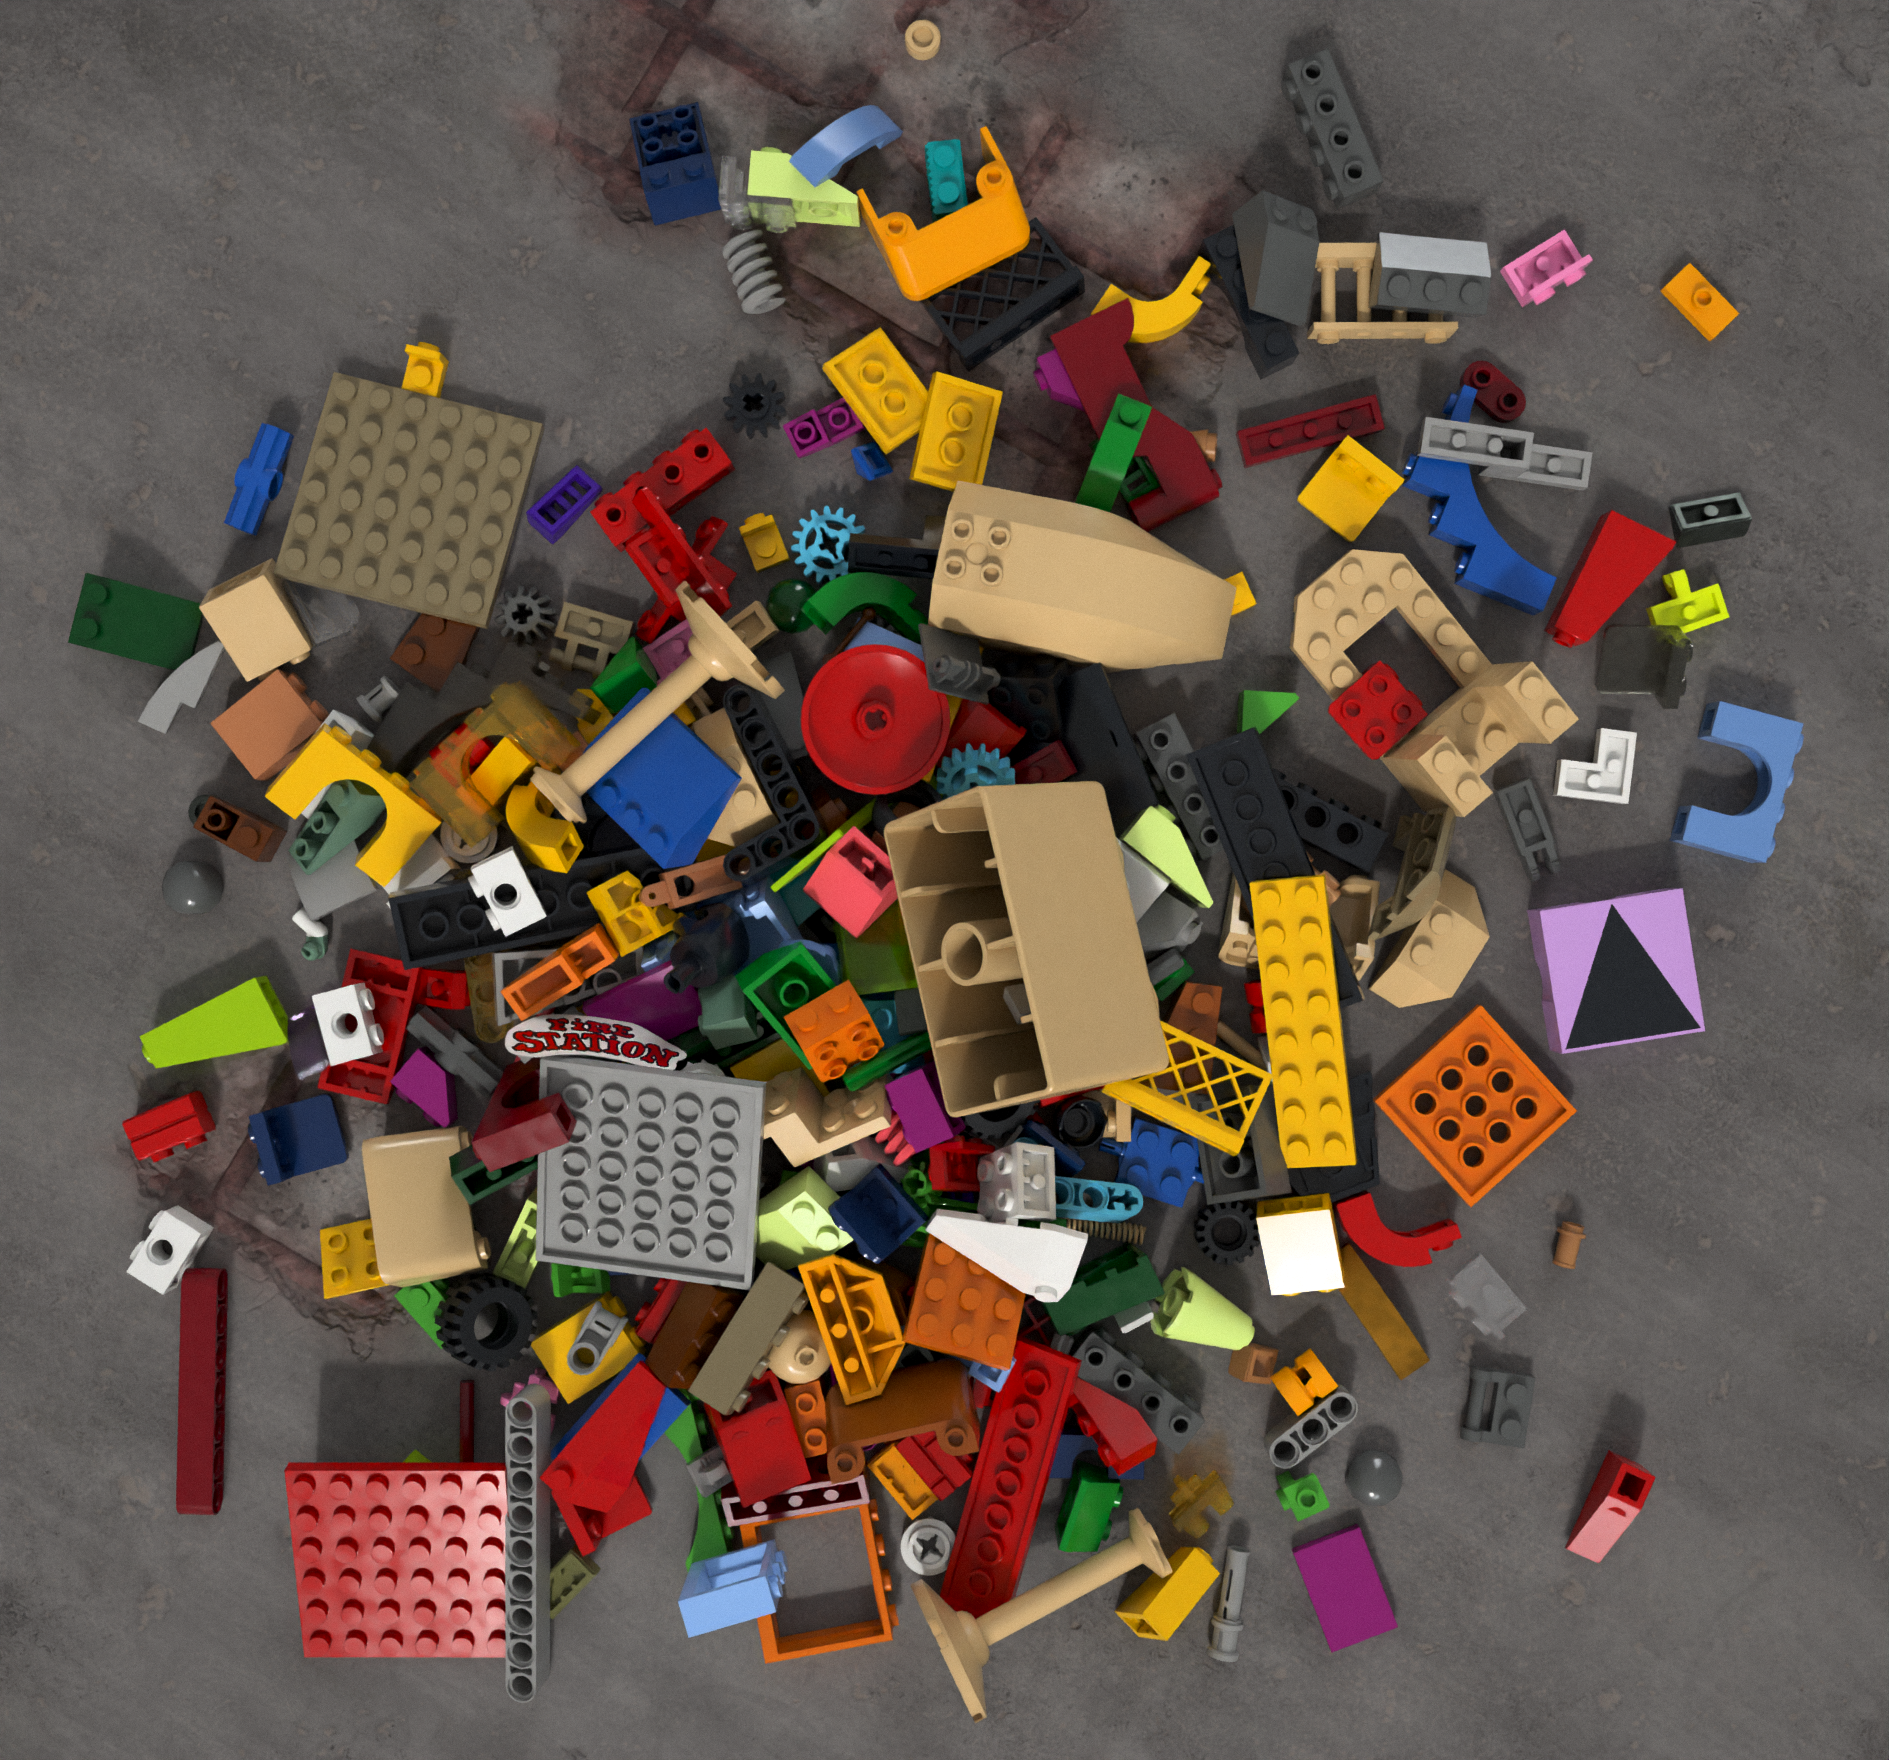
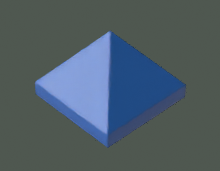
M873 441L854 447L851 450L856 472L863 478L871 481L893 472L876 442Z

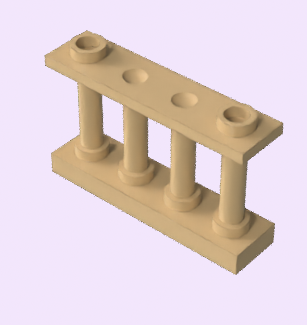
M1319 243L1315 268L1321 273V322H1314L1307 332V339H1318L1320 344H1333L1339 342V339L1425 338V343L1437 344L1447 341V338H1450L1458 329V322H1443V315L1428 313V322H1407V311L1392 310V322H1371V308H1368L1376 243ZM1339 268H1353V271L1357 272V322H1336L1335 272Z

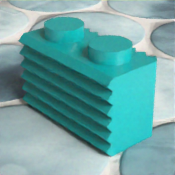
M959 139L928 142L925 145V162L932 223L968 205Z

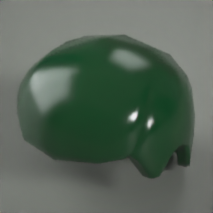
M797 578L780 580L769 590L766 611L779 630L790 634L805 632L814 623L800 609L816 591L804 580Z

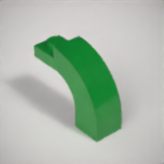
M1118 394L1075 503L1107 512L1111 511L1151 412V406Z
M871 572L851 573L833 579L820 588L800 609L825 635L844 617L852 613L863 612V609L866 607H873L876 610V614L887 620L904 638L917 644L921 643L918 625L920 623L928 625L927 618L920 611L912 609L908 605L917 596L914 591L894 578Z

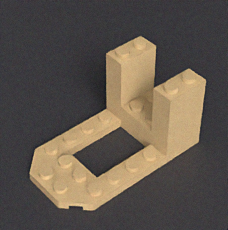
M1349 550L1294 597L1293 612H1295L1290 649L1334 701L1362 676L1343 651L1391 610L1396 608L1460 688L1405 734L1380 759L1423 811L1428 812L1433 809L1450 807L1454 810L1456 816L1465 817L1493 793L1480 778V775L1518 743L1551 744L1579 719L1533 661L1491 664L1403 554Z

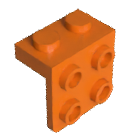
M849 979L784 1016L786 1023L821 1082L842 1076L847 1069L860 1061L873 1058L884 1047V1042L868 1010Z

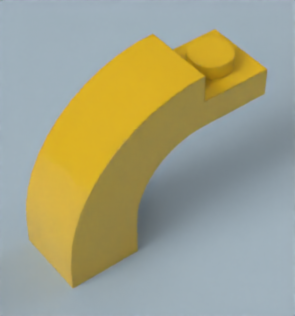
M1199 256L1179 287L1171 295L1158 301L1146 302L1134 299L1111 284L1091 315L1129 298L1134 315V328L1128 342L1149 343L1170 337L1187 326L1199 312L1203 301L1197 297H1200L1211 278L1206 276L1211 263Z
M544 761L540 766L542 769L558 775L561 774L555 762ZM531 781L528 786L514 785L506 804V818L524 855L533 864L541 868L568 873L584 847L572 821L549 818L555 806Z

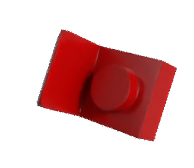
M422 968L417 1004L446 1009H465V1006H471L473 1003L474 973L468 970Z

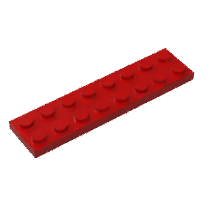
M1017 1335L1013 1357L1017 1361L999 1393L996 1391L940 1592V1597L953 1610L957 1612L961 1610L967 1611L975 1619L1016 1597L1082 1362L1080 1359L1020 1335Z

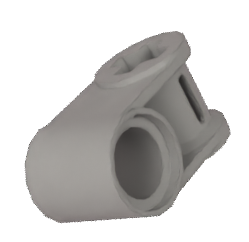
M597 1300L568 1352L567 1364L570 1370L578 1375H588L594 1372L603 1361L610 1347L616 1342L629 1318L625 1316L620 1318L604 1309L602 1303ZM586 1347L593 1351L595 1356L594 1362L587 1364L582 1362L578 1357V1349Z

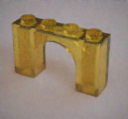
M521 681L514 682L511 685L507 682L501 684L490 695L493 702L485 710L479 707L471 713L464 721L468 727L459 736L455 732L449 735L439 745L442 752L434 760L430 757L425 759L413 771L417 777L409 784L471 848L481 843L506 819L480 793L470 775V757L480 740L490 735H501L518 742L545 770L550 772L556 770L582 745Z

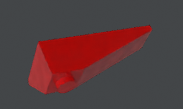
M640 1360L539 1478L566 1503L608 1513L632 1484L636 1465L643 1454L646 1438L651 1425L655 1421L667 1386Z

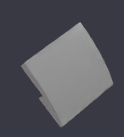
M358 837L311 875L305 874L292 855L286 857L294 884L310 921H316L379 890L375 880L355 866L356 856L363 849Z

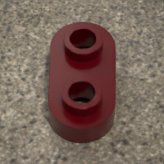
M1476 361L1463 371L1460 378V386L1462 387L1465 384L1477 389L1474 403L1492 419L1500 423H1509L1523 413L1526 406L1524 393L1494 365L1487 361ZM1477 373H1482L1486 376L1487 381L1485 384L1477 381ZM1510 397L1513 401V407H1506L1503 403V398Z

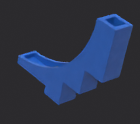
M1464 384L1455 394L1451 392L1442 408V413L1446 414L1444 420L1469 423L1477 389ZM1418 451L1415 455L1410 453L1402 469V474L1406 475L1402 486L1441 502V504L1436 503L1428 518V523L1432 524L1428 535L1467 550V553H1461L1456 562L1454 572L1458 573L1454 584L1532 616L1544 611L1557 577L1540 570L1526 561L1497 533L1477 498L1469 464L1417 456Z

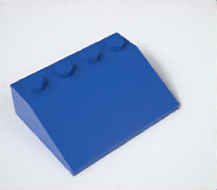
M641 688L585 748L583 753L651 691L648 688ZM671 713L590 787L586 793L663 869L693 864L742 777L674 713Z

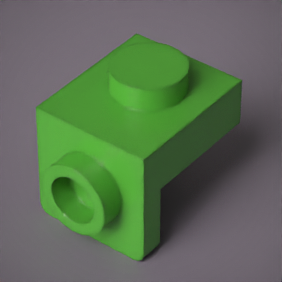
M551 1263V1280L555 1297H563L571 1293H605L611 1290L610 1276L607 1270Z
M1289 1470L1276 1476L1281 1487L1275 1490L1284 1511L1291 1508L1298 1522L1329 1508L1330 1504L1314 1473L1308 1474L1294 1481Z

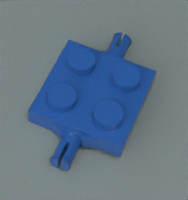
M1134 1117L1131 1127V1142L1121 1143L1106 1137L1101 1138L1102 1144H1099L1098 1151L1118 1156V1170L1114 1182L1133 1185L1139 1189L1143 1196L1182 1208L1188 1189L1194 1181L1204 1184L1202 1168H1199L1197 1138L1185 1132Z

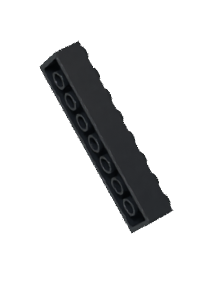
M638 843L578 855L568 873L546 870L535 864L523 866L546 911L547 917L506 937L501 928L496 931L493 929L485 913L486 910L490 909V906L484 895L479 898L476 896L468 877L390 892L388 899L404 970L579 935L597 923H600L606 929L586 892L626 871L639 879L641 885L645 887L660 882L658 874L684 866L663 869ZM685 875L677 877L674 883L678 895L682 897L690 895L693 891L691 879ZM507 883L499 885L494 892L496 898L503 902L511 901L517 893L514 886ZM696 902L671 910L676 914L680 912L686 913L696 911L697 906Z

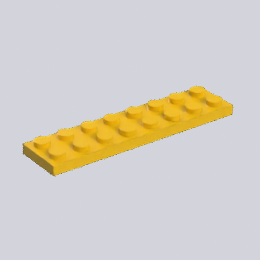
M1325 874L1251 881L1249 884L1271 1072L1273 1075L1272 1081L1279 1141L1287 1168L1356 1165L1357 1154Z

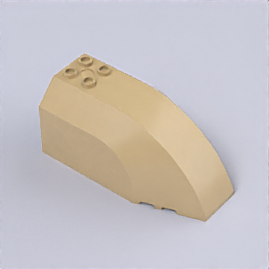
M958 480L947 510L932 583L928 625L977 639L979 646L986 649L1033 658L1041 655H1050L1054 658L1067 659L1068 665L1086 668L1100 662L1106 673H1113L1123 670L1154 668L1155 666L1222 659L1237 588L1152 536L1136 524L1113 513L1077 503Z

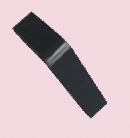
M737 684L731 686L724 694V709L781 820V823L732 849L724 858L723 868L726 875L737 882L751 885L810 854L828 838L829 831L764 700L749 687ZM749 696V707L745 711L739 712L738 703L742 698ZM764 727L766 729V737L761 743L755 744L753 740L755 732ZM781 759V771L771 776L769 772L771 763ZM796 790L799 795L798 801L793 807L787 808L785 799L790 792ZM813 822L815 826L813 836L810 839L803 840L801 836L802 828L807 823ZM781 840L783 845L782 852L777 857L772 858L769 852L770 846L773 842ZM748 857L751 863L750 869L745 875H740L738 865L742 859Z

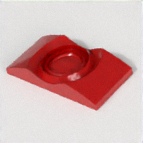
M354 948L350 949L341 988L365 983L366 989L371 990L375 1001V1008L372 1010L376 1024H380L384 1033L383 1052L331 1066L326 1051L317 1088L386 1105L390 1103L395 1086L390 1081L403 1064L405 1041L408 1033L406 1027L409 1025L417 1006L422 967L404 970L402 960ZM349 1013L345 1018V1026L353 1033L357 1029L358 1022L356 1017Z

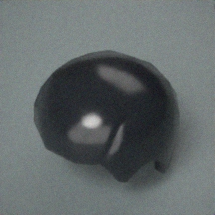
M1083 1095L1065 1099L1060 1103L1053 1115V1128L1059 1141L1062 1144L1074 1147L1076 1150L1093 1147L1103 1137L1108 1121L1101 1106L1102 1103Z

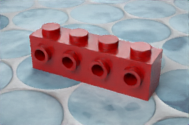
M707 427L702 431L696 429L688 433L681 440L682 445L673 452H670V450L664 451L652 461L654 466L644 473H641V471L635 472L623 482L625 487L614 495L612 492L603 495L594 503L596 508L591 510L590 513L620 552L624 551L629 543L651 530L632 502V499L641 488L647 486L652 493L657 494L665 506V512L671 517L735 470L731 460Z

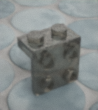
M1610 624L1605 628L1595 688L1601 694L1654 695L1663 709H1678L1680 696H1684L1686 692L1687 681L1684 674L1686 663H1689L1693 656V644L1678 625Z

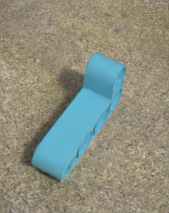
M1027 1137L1019 1138L1013 1142L1038 1145L1034 1140ZM1055 1176V1192L1059 1196V1204H1056V1217L1122 1223L1139 1213L1143 1207V1196L1139 1189L1133 1185ZM1083 1193L1088 1194L1092 1198L1093 1208L1085 1204Z

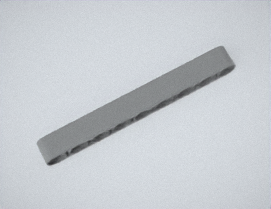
M538 1384L525 1386L509 1401L505 1410V1466L507 1469L509 1517L507 1514L505 1515L506 1691L514 1701L520 1703L531 1701L550 1674V1487L539 1477L551 1464V1400L548 1391ZM524 1402L528 1403L532 1410L527 1408ZM524 1437L528 1438L532 1444H529Z

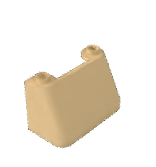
M1233 873L1218 957L1227 964L1260 970L1254 922L1251 915L1240 905L1241 890ZM1351 875L1340 882V886L1337 889L1342 894L1329 907V910L1359 981L1374 960L1375 940L1369 939L1368 934L1375 908L1378 906L1380 882L1369 880L1362 875Z
M447 1127L363 1140L362 1157L377 1265L381 1279L385 1284L408 1287L488 1269L487 1259L491 1256L488 1239L481 1237L480 1233L474 1230L471 1205H469L451 1177L449 1157L472 1145V1134L465 1127Z

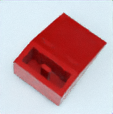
M772 1370L765 1372L759 1380L754 1377L747 1389L751 1395L740 1412L734 1410L731 1415H723L704 1402V1407L743 1509L811 1481L788 1404L777 1376Z

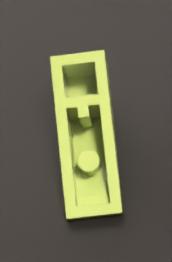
M537 1187L527 1199L493 1271V1274L516 1282L517 1285L522 1286L524 1289L540 1262L536 1261Z

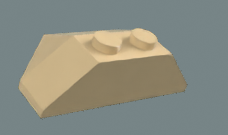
M722 708L694 722L691 730L742 777L709 834L708 839L737 847L781 823L725 709ZM777 840L773 842L770 848L781 843L782 841Z
M1445 869L1439 895L1431 910L1418 922L1405 928L1368 989L1398 1008L1452 998L1490 937L1475 887Z

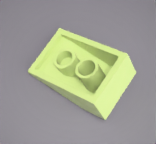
M764 147L761 148V151L751 150L747 195L754 218L860 227L861 218L857 195L830 179L814 187L789 162L792 156L788 153H782L780 149Z
M1161 805L1150 806L1141 810L1120 836L1119 840L1172 879L1170 884L1197 906L1210 908L1213 900L1179 827L1173 823L1176 817Z
M810 1166L759 1200L756 1257L765 1265L767 1262H772L784 1270L798 1267L799 1264L831 1255L853 1241V1238L847 1232L840 1230L835 1225L832 1215L828 1210L829 1206L841 1197Z

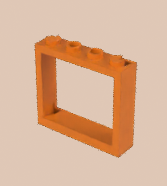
M876 1498L870 1499L868 1504L740 1525L743 1547L745 1548L763 1542L760 1525L859 1507L880 1618L780 1637L776 1612L758 1617L757 1622L765 1664L893 1640L894 1626L899 1625L896 1604H889L887 1594L888 1591H892V1580L889 1568L883 1569L881 1556H886L883 1534H876L874 1521L879 1520Z

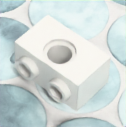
M513 846L471 866L473 875L468 877V880L478 898L483 895L485 896L490 906V909L486 910L485 913L495 931L501 928L506 937L547 917L546 911ZM504 883L511 884L517 891L514 899L508 902L498 900L494 894L495 889Z
M365 983L353 984L312 996L331 1066L383 1052L384 1033L380 1024L375 1023L372 1012L375 1008V1001L371 990L366 989ZM349 1013L354 1015L358 1022L354 1033L350 1032L345 1026V1018Z
M179 1205L165 1211L161 1210L149 1225V1229L152 1232L147 1240L141 1241L131 1253L130 1259L133 1262L128 1268L127 1273L162 1295L177 1288L182 1280L185 1269L190 1267L214 1227ZM163 1240H167L172 1245V1255L164 1252L162 1247Z

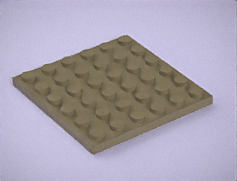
M334 372L274 574L278 578L488 629L545 428L543 424Z

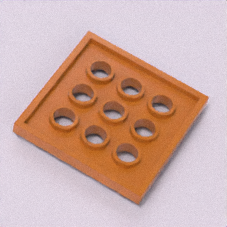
M1478 1004L1373 1098L1374 1103L1470 1207L1477 1203L1577 1112L1489 1013ZM1475 1045H1481L1485 1050V1059L1478 1065H1472L1468 1059V1052ZM1449 1069L1456 1070L1459 1075V1082L1452 1089H1446L1441 1082L1443 1073ZM1504 1071L1509 1077V1085L1503 1091H1496L1492 1086L1493 1076L1498 1072ZM1423 1093L1430 1094L1433 1100L1431 1109L1425 1113H1419L1415 1108L1416 1098ZM1472 1096H1479L1483 1101V1108L1476 1115H1469L1465 1108L1466 1101ZM1529 1098L1533 1103V1111L1528 1117L1521 1118L1516 1112V1105L1521 1099ZM1445 1120H1453L1457 1126L1455 1135L1450 1139H1443L1439 1134V1127ZM1497 1122H1503L1507 1128V1134L1503 1140L1495 1142L1490 1137V1128ZM1477 1146L1481 1153L1480 1160L1474 1165H1466L1463 1160L1464 1151L1468 1147Z

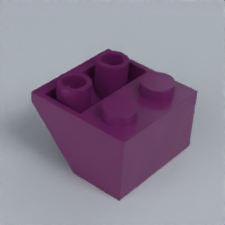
M935 1061L915 1067L884 1085L887 1090L888 1102L891 1108L897 1112L902 1122L903 1135L906 1141L913 1146L916 1153L953 1138L966 1129L961 1117H952L945 1109Z

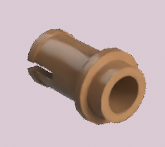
M1563 1221L1562 1226L1557 1227V1232L1560 1234L1555 1256L1552 1260L1553 1264L1575 1269L1581 1239H1586V1234L1583 1233L1584 1226Z

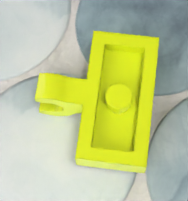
M1684 569L1662 576L1663 584L1667 592L1672 596V599L1646 608L1657 642L1665 641L1729 618L1719 583L1691 592Z

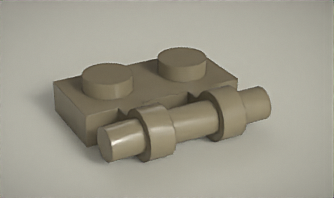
M564 602L554 636L568 642L565 651L553 647L550 652L549 661L561 664L562 669L574 671V669L592 673V677L597 679L609 664L611 654L616 655L627 640L632 637L635 623ZM584 645L599 650L596 660L579 655L580 646Z

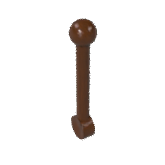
M873 607L863 609L861 619L832 653L824 655L822 659L823 664L842 653L867 621H871L876 617V610Z

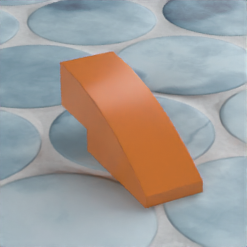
M597 923L541 960L500 992L519 1019L523 1021L581 986L585 979L615 962L619 952L602 925Z

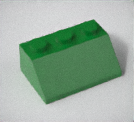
M799 941L762 954L738 973L735 978L742 991L808 1070H810L812 1066L786 1023L784 1016L836 987V984L802 942Z

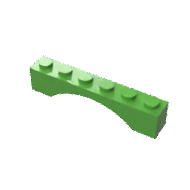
M677 1388L691 1401V1404L664 1433L680 1450L688 1463L710 1449L705 1435L709 1434V1426L705 1413H699L696 1400L700 1399L688 1392L689 1389ZM696 1486L699 1503L698 1528L694 1543L686 1560L688 1572L691 1563L734 1551L731 1539L735 1538L734 1526L728 1527L721 1502V1488L705 1498L701 1496Z

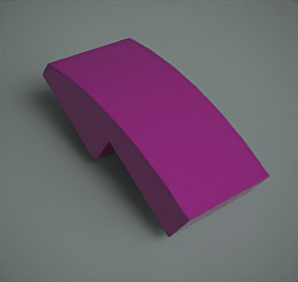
M844 398L818 411L813 409L783 425L799 459L837 444L866 429Z

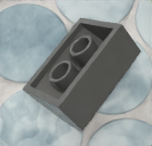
M1378 233L1368 308L1471 318L1486 315L1491 284L1487 243Z
M1259 1085L1239 1087L1242 1097L1256 1093ZM1269 1085L1244 1138L1245 1141L1239 1154L1232 1156L1197 1139L1207 1205L1292 1193L1287 1164L1280 1147L1273 1085ZM1234 1089L1213 1092L1218 1106L1237 1100ZM1208 1094L1190 1097L1192 1109L1198 1112L1213 1108ZM1253 1099L1244 1102L1245 1105H1246L1247 1111H1248V1109H1249V1107H1250V1105H1251ZM1236 1104L1220 1110L1225 1125L1239 1131L1244 1120L1240 1105ZM1215 1112L1207 1114V1116L1217 1120Z

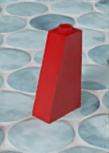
M1613 510L1601 515L1544 631L1553 635L1552 640L1568 648L1588 642L1673 549L1676 541Z

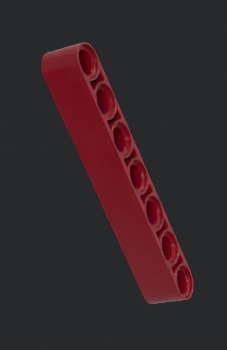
M186 1268L181 1280L176 1509L179 1514L217 1515L223 1502L228 1274L225 1268Z

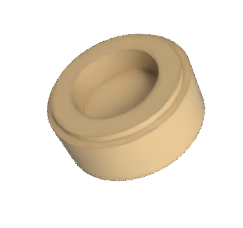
M928 20L913 22L905 33V46L908 53L917 60H928L938 53L941 44L938 27Z

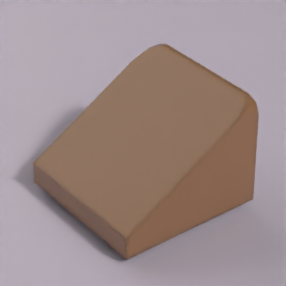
M1250 1342L1249 1345L1244 1346L1240 1350H1233L1228 1373L1243 1382L1271 1385L1270 1377L1273 1375L1279 1350Z

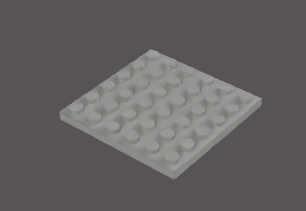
M562 1055L541 1057L539 1100L559 1092L577 1123L569 1143L538 1154L536 1261L750 1290L754 1284L766 1082Z

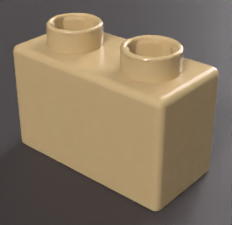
M1096 781L977 786L886 824L884 828L885 842L944 1105L950 1116L961 1117L1066 1095L1160 1072L1167 1068L1169 1056L1159 1018L1158 997L1150 981L1124 873V856L1115 835L1102 784ZM1024 983L1031 1014L1020 1017L1023 1024L1017 1025L1003 995L1005 987Z

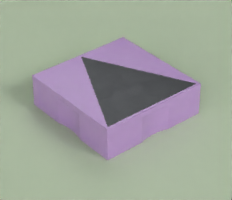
M1664 888L1620 895L1612 899L1590 903L1576 902L1527 910L1535 961L1542 978V1006L1549 1050L1564 1054L1705 1031L1683 888Z

